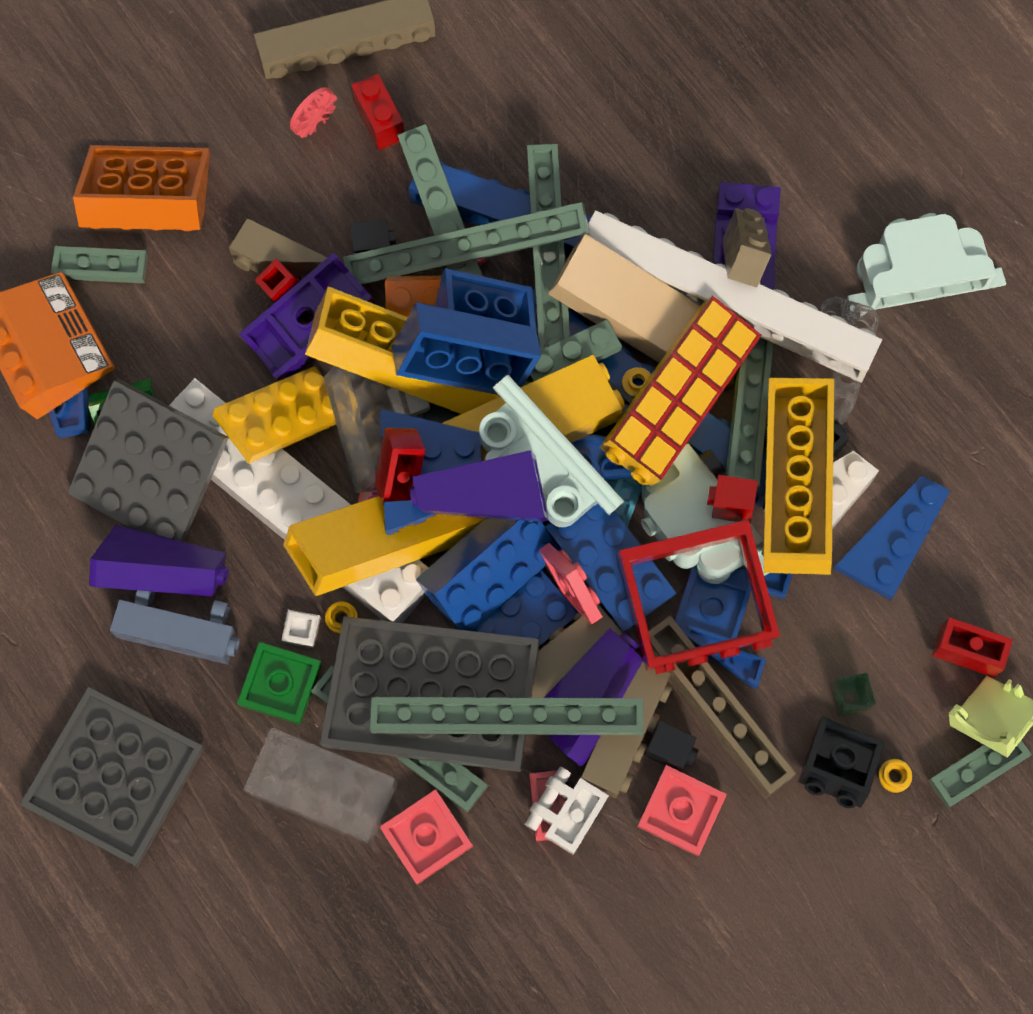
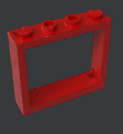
M749 520L619 550L617 558L646 671L655 669L656 675L676 670L674 664L687 661L689 667L708 662L707 656L720 653L721 659L741 654L739 648L751 645L753 651L773 646L771 640L780 637ZM738 540L762 631L655 657L632 565Z

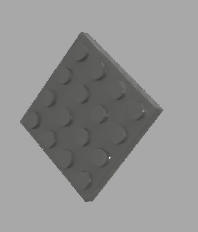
M120 379L114 380L67 494L133 530L184 542L229 437Z
M88 687L20 805L139 867L205 747Z

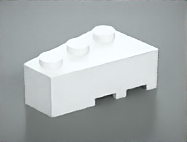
M855 451L833 462L832 529L872 483L879 472L878 469Z

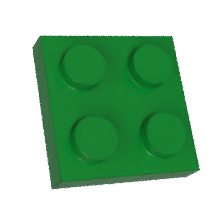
M259 642L237 702L238 706L301 725L312 695L311 690L315 686L322 662Z

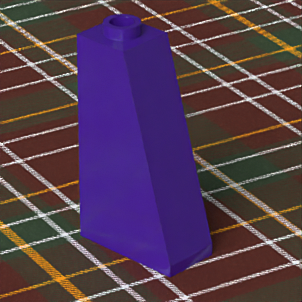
M531 450L412 477L414 486L410 487L412 504L414 507L418 506V509L425 514L538 522L549 521L536 455Z
M115 525L90 558L89 585L102 588L213 596L219 585L226 583L229 567L225 566V552Z
M610 628L544 698H622L643 662V658L634 651L639 645L625 632L619 636ZM601 735L548 736L569 758L582 766Z

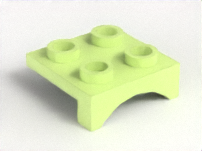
M986 675L962 706L956 704L949 712L950 726L1008 758L1033 726V699L1024 695L1020 684L1012 688V680L1009 679L1003 684Z

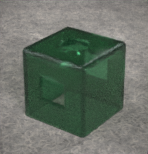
M867 673L838 678L831 685L839 717L869 711L876 704ZM846 692H853L856 695L855 703L848 704L845 702L844 694Z

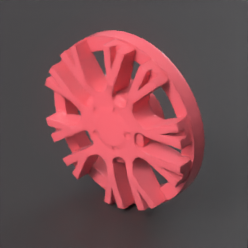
M327 87L317 89L311 93L294 112L290 121L291 131L301 138L315 133L317 124L320 121L325 124V120L329 119L326 114L334 112L336 106L333 103L337 100L336 95Z

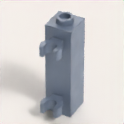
M137 590L135 603L123 600L118 602L110 632L118 639L227 665L229 664L230 657H235L237 654L240 638L237 637V633L232 626L225 625L230 612V607H227V603L214 601L210 620L207 621L150 607L156 592Z

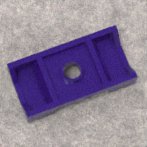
M720 182L717 193L713 263L725 265L722 239L735 208L756 210L765 219L772 254L760 284L774 290L776 234L781 187Z
M334 253L239 333L278 381L297 374L307 365L304 361L310 356L305 355L313 320L309 324L302 325L300 324L299 317L306 310H312L315 316V312L328 286L377 305L375 300Z

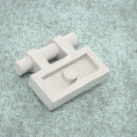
M559 767L554 777L550 776L545 783L547 788L538 803L534 802L529 809L531 814L525 825L536 831L542 820L547 822L551 826L545 838L574 855L609 795L582 778L579 779L574 789L565 784L571 773L563 767ZM560 795L567 800L557 815L549 809L557 796Z

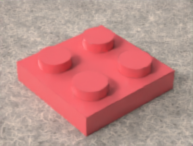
M550 543L540 548L538 551L565 599L591 624L601 619L602 615L596 606L600 603V600L591 587H586L584 581L587 579V576L577 562L573 564L563 549L558 552Z
M666 765L637 827L689 853L699 856L727 794Z
M436 789L380 826L383 834L416 885L473 847Z

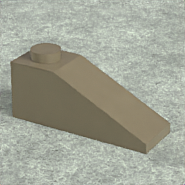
M248 218L229 247L233 263L244 271L251 269L259 274L277 258L295 275H308L327 258Z

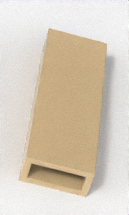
M584 234L575 244L548 293L596 324L608 320L618 338L659 363L700 307L696 302L587 234Z

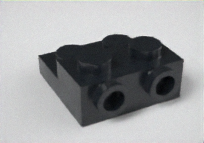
M822 716L818 723L811 748L806 755L798 782L804 784L805 789L811 794L822 795L826 793L837 798V803L845 808H854L855 806L861 808L869 796L884 741Z

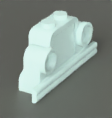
M928 213L919 219L907 221L901 218L889 223L884 230L879 244L869 246L857 264L856 273L863 282L865 293L848 295L847 302L851 314L1001 287L1006 285V280L1002 267L995 268L993 261L988 257L983 237L977 230L973 228H961L958 230L957 224L951 216Z
M506 375L493 387L506 404L496 412L485 416L480 423V442L482 447L489 452L485 460L531 450L536 455L549 521L553 525L568 527L596 504H599L610 515L624 503L623 499L509 375Z
M689 443L682 449L661 481L651 487L648 485H643L642 500L645 504L641 524L649 536L654 535L658 541L736 523L734 521L712 518L713 506L707 505L710 486L717 487L718 480ZM750 524L765 576L769 573H764V557L761 554L764 540L753 525ZM738 540L665 557L668 561L673 560L678 567L683 569H689L697 565V573L700 578L711 584H719L726 581L730 577L731 572L744 565Z

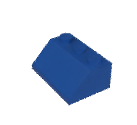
M447 268L444 269L435 302L436 307L536 327L532 287Z

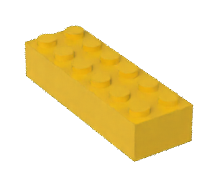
M327 287L315 312L305 355L460 414L499 397L496 394L397 376L392 346L408 317L332 287Z
M769 378L764 573L831 575L834 379Z

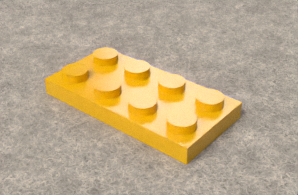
M314 366L215 407L212 416L249 464L347 420L351 412Z

